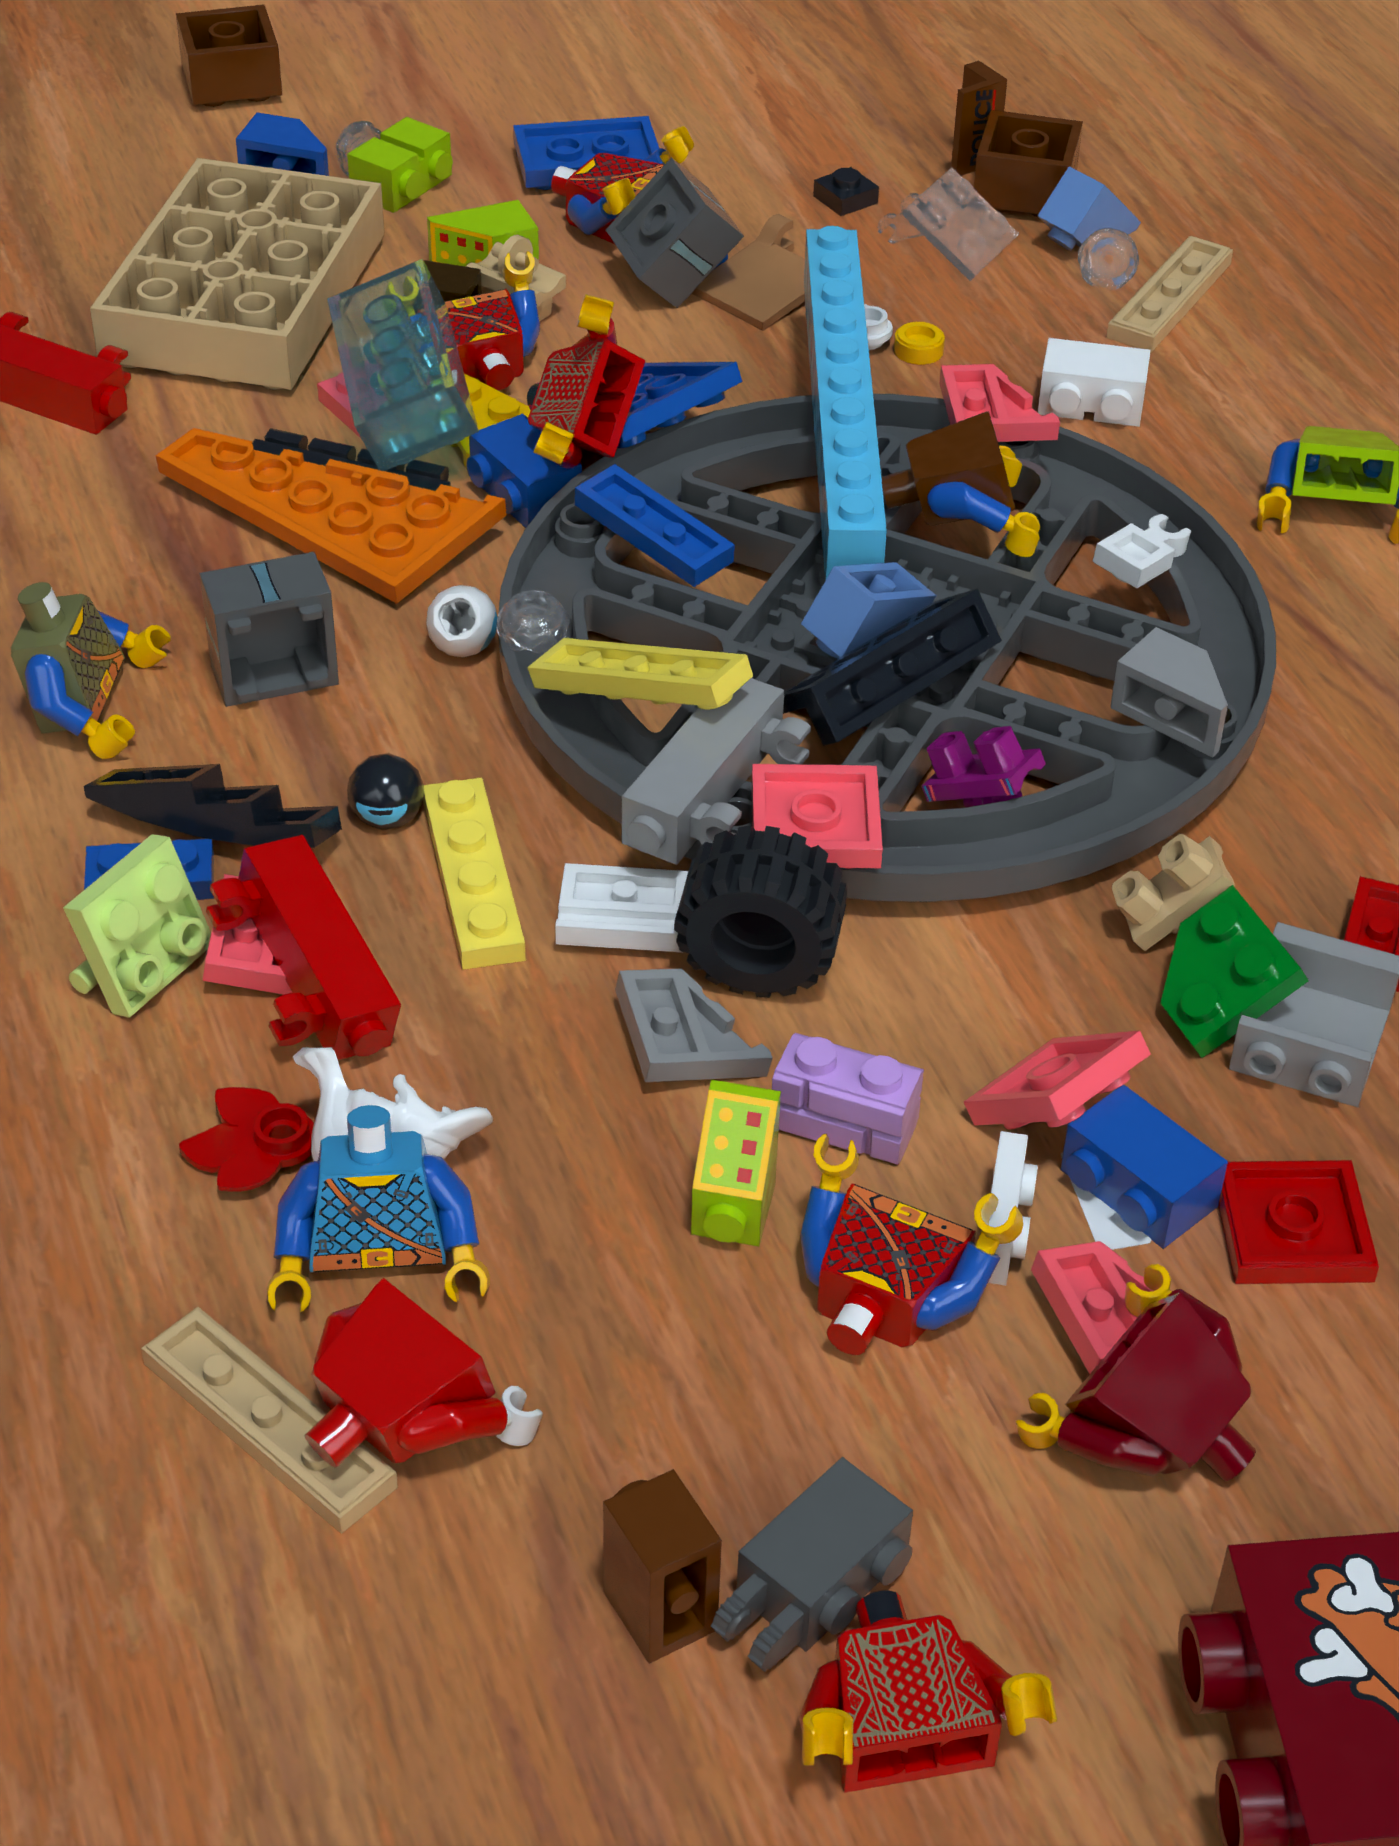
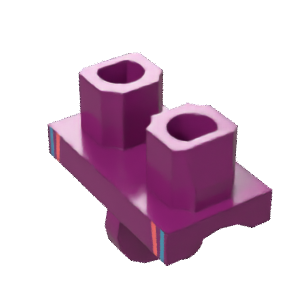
M1011 726L994 727L983 732L973 742L978 753L973 755L962 731L945 732L927 747L935 773L922 785V789L928 802L963 799L965 808L1003 802L1022 797V784L1027 773L1033 770H1041L1046 763L1040 748L1021 749Z

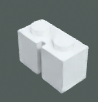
M1049 338L1042 372L1038 413L1040 415H1047L1053 412L1058 417L1083 420L1085 412L1095 413V422L1140 427L1151 350Z

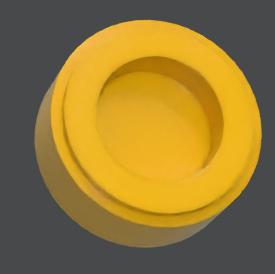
M927 322L904 324L895 332L894 353L900 360L910 364L925 365L934 363L943 356L945 335L937 326Z

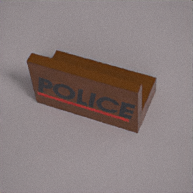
M979 60L964 65L962 89H959L957 94L950 172L956 178L975 171L977 152L990 111H1004L1007 79Z

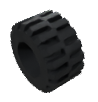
M752 825L738 827L737 834L735 835L725 830L714 836L713 843L704 842L698 849L696 858H692L675 917L674 931L678 932L676 943L681 952L688 953L687 962L694 970H704L706 972L705 979L715 985L722 982L730 986L729 991L742 995L743 991L755 992L756 997L770 998L772 992H778L784 997L796 994L798 986L808 989L815 985L819 975L825 976L831 967L846 908L847 886L846 883L841 882L842 871L837 863H826L828 853L819 845L814 847L806 845V837L795 832L791 837L780 834V828L766 826L765 831H755Z

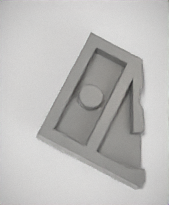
M682 968L619 971L615 991L645 1082L767 1077L773 1058L770 1050L762 1043L753 1048L747 1045L732 1031L735 1018L718 1002L706 997L702 987Z

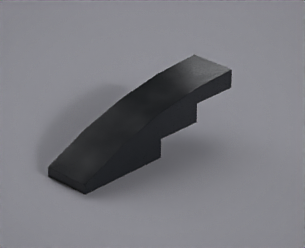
M220 764L114 769L84 786L87 799L137 820L200 838L255 846L304 835L309 846L315 848L342 830L338 806L283 808L279 785L225 787Z

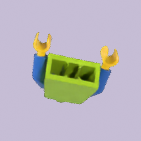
M1307 426L1300 439L1282 442L1276 447L1271 458L1265 488L1267 494L1260 498L1258 505L1257 528L1260 531L1263 529L1264 520L1277 518L1282 521L1281 533L1287 532L1291 514V500L1289 496L1292 494L1294 496L1392 504L1398 510L1389 531V538L1394 544L1399 543V446L1387 436L1373 431Z

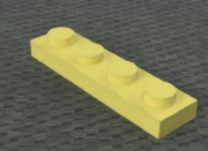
M572 638L561 639L527 667L534 688L558 690L566 695L578 693L604 695L606 698L613 700L632 698L651 700L654 704L679 703L697 705L700 709L705 710L715 709L727 704L732 699L733 694L753 677L746 654Z
M483 779L451 780L444 783L424 785L423 804L462 970L526 961L525 940Z

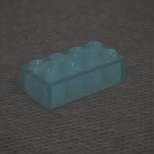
M423 259L327 299L354 426L379 470L385 471L398 465L407 464L419 456L443 446L458 443L465 437L479 432L447 306Z

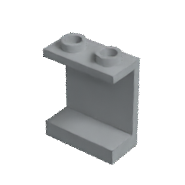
M1277 922L1273 935L1301 967L1309 982L1259 1018L1241 1016L1229 1070L1359 1107L1398 985L1399 956Z

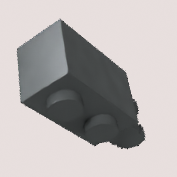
M841 1457L738 1551L737 1589L730 1598H727L720 1605L719 1610L715 1612L716 1615L711 1627L728 1642L730 1639L733 1640L735 1636L740 1635V1632L746 1629L760 1615L770 1623L769 1626L758 1634L747 1656L764 1672L767 1669L770 1670L772 1666L776 1665L780 1659H783L797 1645L807 1652L827 1632H830L832 1635L841 1632L856 1615L855 1607L857 1603L879 1582L885 1586L889 1585L903 1572L913 1552L912 1547L909 1545L913 1510L844 1457Z

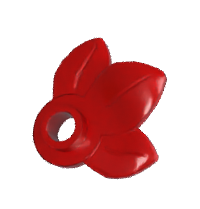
M245 1087L219 1088L215 1091V1102L222 1123L179 1143L180 1153L191 1165L202 1171L218 1172L217 1186L220 1191L242 1192L266 1184L277 1174L281 1167L297 1165L310 1157L312 1154L311 1134L314 1122L300 1107L289 1103H279L271 1092Z

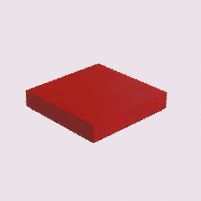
M1352 1160L1228 1162L1218 1206L1235 1284L1375 1282L1379 1264Z

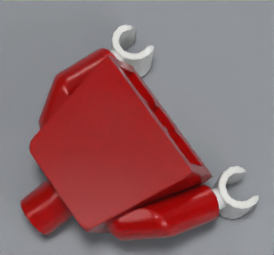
M382 1278L362 1303L335 1311L326 1319L311 1376L330 1411L304 1436L314 1451L334 1468H337L364 1440L368 1441L392 1463H403L416 1453L422 1454L462 1441L496 1436L502 1442L514 1446L527 1445L532 1442L543 1412L539 1409L529 1412L522 1411L527 1394L519 1386H510L505 1389L501 1400L493 1398L492 1396L496 1392L482 1356L389 1281Z

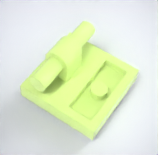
M150 835L63 907L87 958L69 974V981L77 991L83 994H87L99 984L112 1014L130 1018L208 950L211 931L172 841L167 836Z

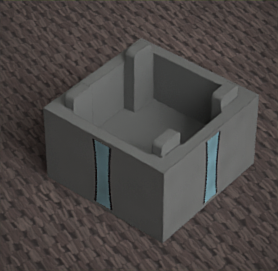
M672 157L606 229L638 279L676 308L691 295L697 286L744 237L711 190Z
M315 552L199 573L210 664L225 707L339 685L332 595Z

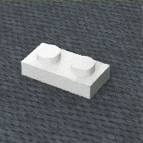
M1000 1132L991 1193L995 1194L998 1198V1205L989 1220V1226L991 1227L1003 1225L1008 1220L1009 1213L1014 1206L1017 1208L1018 1205L1032 1207L1038 1165L1024 1163L1028 1135ZM1022 1216L1023 1229L1016 1240L1006 1244H999L995 1254L1000 1257V1260L988 1283L1006 1286L1010 1258L1025 1260L1031 1217Z

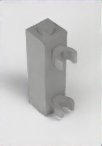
M751 678L733 694L732 699L727 704L709 710L698 707L622 795V844L677 865L697 839L702 845L704 842L713 843L716 834L725 830L730 831L741 818L742 811L728 804V802L752 774V764H760L767 754H770L772 759L778 764H803L809 756V750L797 745H800L810 733L811 725L795 717L783 719L784 689Z

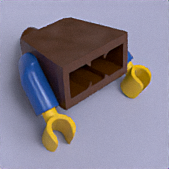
M989 411L910 440L906 444L911 469L881 477L883 494L888 509L920 501L927 525L935 526L970 519L996 533L1000 532L1001 529L1009 531L1005 540V546L1009 551L1018 556L1031 557L1036 550L1040 540L1038 534L1040 524L1037 517L1028 512H1019L1015 517L1010 514L1011 511L1016 510L1010 487H1014L1017 484L1022 463L1016 458L1015 453L1009 447L998 445Z

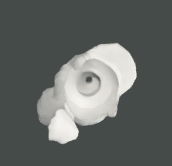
M303 1047L293 1056L296 1064L310 1070L318 1079L320 1088L319 1107L311 1134L313 1161H318L322 1139L328 1136L348 1135V1113L360 1106L376 1105L385 1108L390 1113L391 1132L415 1131L421 1134L427 1154L440 1156L443 1159L451 1151L457 1149L460 1141L493 1123V1116L487 1108L471 1107L455 1111L443 1106L442 1112L436 1111L419 1098L414 1088L407 1083L405 1075L398 1074L393 1079V1086L398 1092L395 1095L396 1102L379 1097L374 1092H367L365 1089L350 1090L344 1081L337 1056L332 1047Z

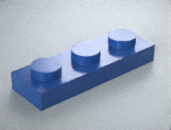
M616 464L575 487V506L693 587H696L734 562L735 544Z

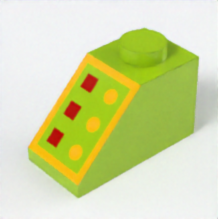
M519 200L427 217L430 261L465 267L471 262L479 263L488 256L496 242L504 244L513 235H520L529 239L533 247V257L539 260L538 227Z
M711 1079L692 1187L691 1235L713 1238L720 1242H736L760 1246L776 1185L781 1091Z

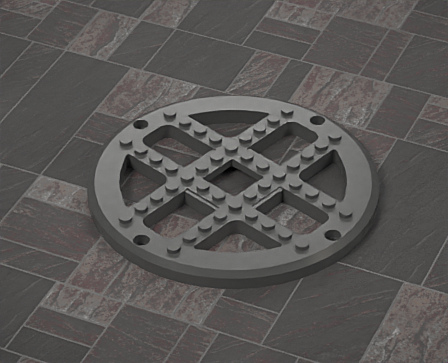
M873 394L881 477L911 469L906 444L910 440L950 425L944 399L899 394ZM812 395L758 401L712 411L649 433L644 441L630 447L617 449L614 458L602 457L572 478L545 503L524 530L509 559L500 590L498 632L503 680L513 709L531 742L553 769L587 801L620 824H622V795L696 711L698 706L682 704L660 732L654 733L649 731L637 719L621 699L613 700L606 698L604 695L585 693L566 695L558 690L534 688L527 667L563 638L589 640L588 631H594L609 638L637 645L746 654L753 673V679L784 689V691L837 660V658L822 651L816 644L817 637L801 625L825 582L820 512L803 511L741 492V490L782 480L818 476ZM1059 427L1058 440L998 442L999 446L1009 447L1015 453L1016 458L1022 463L1017 484L1014 487H1010L1013 499L1027 504L1022 512L1032 513L1039 520L1040 530L1038 534L1040 540L1031 557L1018 556L1007 549L1005 540L1008 532L988 560L905 535L906 531L922 512L920 501L888 509L884 498L887 529L884 563L897 562L937 595L933 602L978 588L1002 641L865 725L868 727L842 763V765L877 766L883 846L881 868H840L842 871L841 882L846 883L847 898L908 902L987 898L1039 889L1086 876L1129 859L1170 837L1204 812L1232 783L1252 754L1265 723L1276 669V632L1269 601L1255 570L1237 543L1211 514L1183 490L1149 467L1107 445ZM616 464L735 544L733 563L743 564L772 573V576L749 605H745L620 565L635 546L575 506V487ZM1159 514H1164L1168 517L1165 528L1166 532L1176 533L1184 528L1191 530L1185 553L1174 557L1170 569L1146 583L1157 596L1171 623L1053 586L1087 536H1095L1102 541L1131 523L1145 531L1148 528L1149 520ZM1157 627L1207 650L1228 707L1220 749L1212 758L1149 726L1118 724L999 686L998 683L1019 652L1032 655L1040 660L1052 661L1071 667L1094 677H1102L1114 681L1117 661ZM1011 726L1021 749L1040 748L1046 763L1041 770L1029 771L1027 775L1060 784L1041 792L1003 802L967 808L900 812L932 765L927 747L945 732L962 731L973 755L978 754L973 742L983 732L994 727ZM745 781L728 802V804L742 811L741 818L729 831L737 834L738 827L752 825V784L749 781ZM698 839L684 857L691 860L696 858L697 851L702 846Z

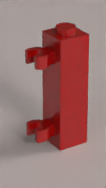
M7 312L0 318V402L95 435L128 410L125 386L131 380V373L123 371L122 365H119L128 356L127 350L107 345L95 357L21 332L20 329L29 322L26 316L15 312Z
M304 835L244 848L238 879L225 878L210 885V891L217 904L207 906L206 913L217 931L233 929L243 924L248 918H251L271 951L277 966H280L286 976L285 980L292 993L274 999L273 1005L281 1019L270 1021L268 1026L278 1045L283 1047L291 1046L315 1033L323 1048L332 1047L338 1060L356 1055L362 1057L369 1056L380 1051L382 1048L391 1046L401 1003Z

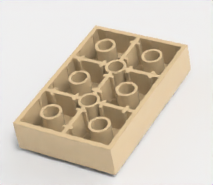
M197 158L90 307L97 356L102 348L107 345H113L128 351V356L119 364L122 367H142L167 371L173 375L189 374L214 378L220 382L235 381L262 385L273 390H292L384 236L381 183Z

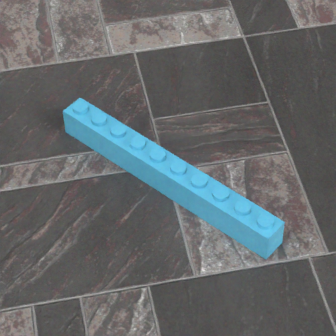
M839 226L806 229L804 295L825 581L834 566L884 563L887 533L857 230H846Z

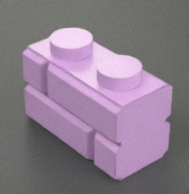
M794 1033L772 1078V1090L781 1091L779 1130L815 1141L823 1134H827L829 1145L849 1150L850 1140H853L857 1153H866L870 1157L898 1165L901 1162L919 1118L924 1069L900 1063L889 1056H875L833 1044L828 1039L822 1037H808Z

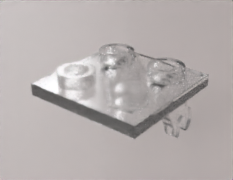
M952 167L921 194L911 193L905 197L900 205L901 212L899 214H886L878 222L877 226L879 233L886 230L888 226L894 229L893 235L888 240L891 244L898 243L900 240L924 236L969 281L979 274L1019 235L1008 223L1007 219L1000 212L996 211L974 190L971 183L961 177Z

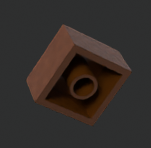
M265 4L176 13L181 64L193 105L203 104L214 107L220 106L226 101L244 99L261 102L269 99L271 96L283 95L279 48Z
M991 110L977 152L972 205L985 207L993 212L1011 210L1031 213L1038 217V214L1068 167L1077 170L1083 121Z

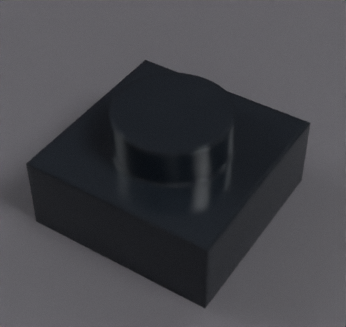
M852 167L840 168L832 174L814 179L813 197L838 215L844 216L878 204L879 186Z

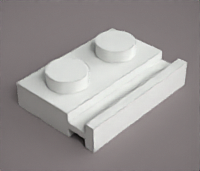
M565 863L558 906L559 913L555 925L556 944L681 952L676 943L678 932L674 931V922L688 871Z

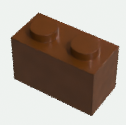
M674 1469L648 1481L637 1480L620 1489L614 1497L603 1501L604 1594L649 1664L715 1632L711 1625L716 1615L715 1612L719 1610L722 1540Z

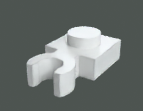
M1164 514L1153 516L1149 520L1148 528L1145 531L1131 523L1097 543L1093 562L1114 574L1118 580L1139 588L1170 569L1173 558L1185 553L1191 530L1184 528L1176 533L1166 532L1165 528L1168 517Z

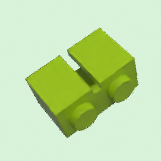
M405 117L381 132L380 139L373 137L347 153L349 179L381 183L383 209L395 213L452 175L453 159L451 156L450 133Z

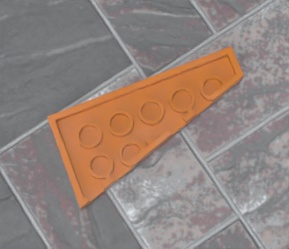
M196 428L188 431L156 455L158 470L163 475L302 552H315L317 559L396 604L507 515L505 498L487 495L483 502L460 497V488L440 484L437 490L433 491L409 485L407 476L329 459L326 466L304 461L302 452L284 449L280 455L254 450L252 441Z

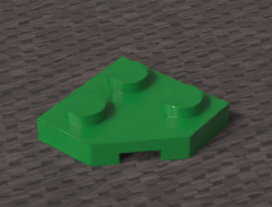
M1232 885L1180 923L1160 1003L1200 1057L1203 1058L1237 1033L1242 1015L1255 1019L1259 1018L1309 982L1301 967Z

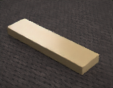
M1189 236L1108 323L1106 338L1136 348L1149 349L1152 353L1231 265L1233 249Z
M196 1307L141 1348L144 1364L341 1534L398 1488L396 1471L362 1443L337 1468L325 1462L309 1445L304 1435L326 1413L201 1308Z

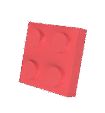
M752 764V826L755 831H765L766 826L780 828V834L790 837L795 832L807 838L806 845L810 847L819 845L828 853L826 863H837L839 868H881L883 846L877 766Z
M1141 1031L1053 1038L965 1100L964 1105L974 1125L1003 1124L1005 1129L1011 1130L1032 1122H1046L1048 1127H1059L1083 1115L1086 1110L1083 1104L1096 1094L1110 1092L1128 1082L1131 1078L1128 1071L1150 1056L1151 1053Z

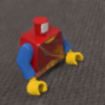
M681 126L668 132L661 139L665 149H657L644 160L599 153L578 170L564 166L558 167L553 175L551 188L553 193L566 197V219L568 223L579 228L584 234H592L615 244L606 231L609 225L671 157L680 164L685 161L688 152L694 148V142L687 128Z
M526 251L525 270H516L511 266L509 253L505 257L503 278L509 286L514 288V292L509 294L507 289L416 307L415 312L412 303L418 290V284L412 275L408 273L404 275L402 281L404 294L395 290L391 279H388L384 290L383 301L386 307L393 312L400 313L401 318L397 322L411 357L423 367L441 374L449 383L466 374L496 390L507 388L515 377H519L524 372L523 357L532 353L540 332L535 291L529 290L535 265V259L529 251Z
M823 1134L818 1138L814 1145L813 1155L822 1175L819 1186L811 1187L800 1239L806 1276L814 1285L819 1287L817 1309L823 1316L833 1319L827 1329V1337L838 1350L850 1355H861L864 1353L874 1336L900 1347L912 1346L925 1330H937L971 1313L976 1308L1000 1260V1257L995 1254L999 1244H1006L1016 1240L1022 1232L1023 1218L1019 1209L1014 1206L1009 1213L1008 1220L1003 1225L991 1227L989 1226V1220L996 1211L998 1198L993 1193L983 1196L977 1202L974 1209V1219L981 1230L976 1243H974L975 1230L852 1183L847 1193L841 1192L842 1180L849 1178L858 1166L859 1156L854 1142L850 1140L848 1157L842 1164L829 1165L824 1161V1156L828 1150L829 1137L827 1134Z

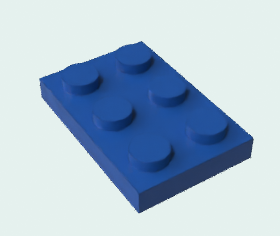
M649 116L513 125L514 145L526 188L535 187L541 190H551L552 178L558 167L564 166L578 170L599 153L644 160L659 149Z

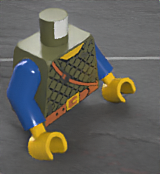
M38 582L27 586L19 593L17 598L25 618L11 646V657L41 733L68 730L74 735L79 736L82 732L88 736V744L96 756L101 759L115 757L128 746L127 741L135 735L133 725L123 716L112 715L102 724L98 722L125 659L120 647L127 648L129 658L137 667H152L167 656L164 651L159 649L171 641L170 634L159 625H151L141 633L135 634L128 630V623L98 611L90 597L84 594L56 597L49 583Z

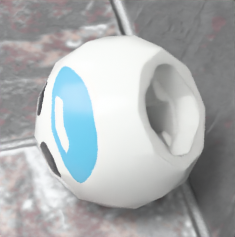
M465 585L453 586L438 593L428 607L426 619L428 634L435 646L444 653L457 657L475 655L484 650L496 635L498 623L495 605L488 595L476 587Z

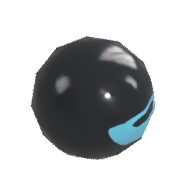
M390 753L369 756L358 764L349 777L347 786V799L353 813L365 824L380 830L402 827L411 821L421 808L424 798V784L418 769L406 759Z

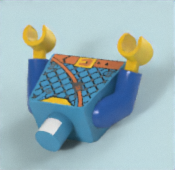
M376 1105L360 1106L353 1109L347 1116L348 1135L328 1136L322 1139L318 1161L301 1166L279 1201L274 1258L281 1260L280 1272L274 1274L267 1286V1298L272 1309L275 1310L276 1288L280 1283L289 1280L297 1282L302 1287L300 1312L304 1311L309 1305L311 1290L306 1278L301 1274L302 1261L309 1260L310 1272L446 1264V1252H452L454 1266L445 1277L447 1295L454 1302L459 1301V1291L455 1283V1276L458 1271L469 1269L478 1275L480 1279V1292L483 1297L490 1285V1274L487 1267L481 1261L474 1258L473 1248L479 1245V1239L468 1187L442 1157L427 1154L421 1134L415 1131L391 1132V1118L388 1110Z

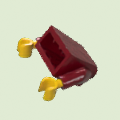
M1151 1264L1145 1267L1144 1284L1153 1291H1143L1133 1282L1126 1283V1307L1131 1314L1138 1318L1065 1403L1073 1413H1070L1066 1418L1062 1417L1059 1414L1058 1405L1051 1396L1040 1392L1033 1394L1028 1398L1030 1409L1040 1415L1048 1416L1050 1419L1041 1426H1032L1023 1420H1016L1018 1434L1022 1442L1031 1448L1045 1449L1054 1445L1058 1440L1059 1447L1062 1450L1094 1463L1147 1476H1154L1159 1473L1169 1474L1189 1469L1201 1458L1223 1481L1233 1479L1251 1462L1255 1456L1256 1449L1229 1423L1251 1396V1386L1241 1373L1242 1363L1229 1321L1226 1317L1182 1289L1171 1291V1279L1165 1267L1159 1264Z

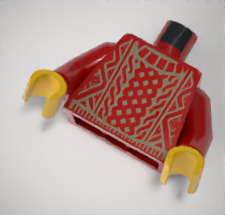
M588 294L584 296L577 327L587 329L588 334L571 347L553 351L547 359L540 383L532 385L527 393V404L530 408L529 425L542 431L533 453L549 459L566 469L578 465L582 458L581 449L614 458L646 361L617 345L614 322L610 318L614 302Z
M890 1590L873 1592L863 1597L855 1607L861 1628L846 1630L838 1635L835 1660L827 1662L817 1670L799 1715L802 1729V1763L804 1766L814 1765V1757L821 1754L839 1756L841 1783L844 1793L993 1767L996 1762L1002 1727L1001 1718L1007 1721L1008 1731L1013 1736L1025 1733V1719L1042 1718L1048 1721L1049 1724L1057 1722L1052 1683L1043 1674L1023 1673L1015 1676L1009 1674L972 1641L961 1640L950 1619L942 1615L907 1620L901 1596L897 1592Z

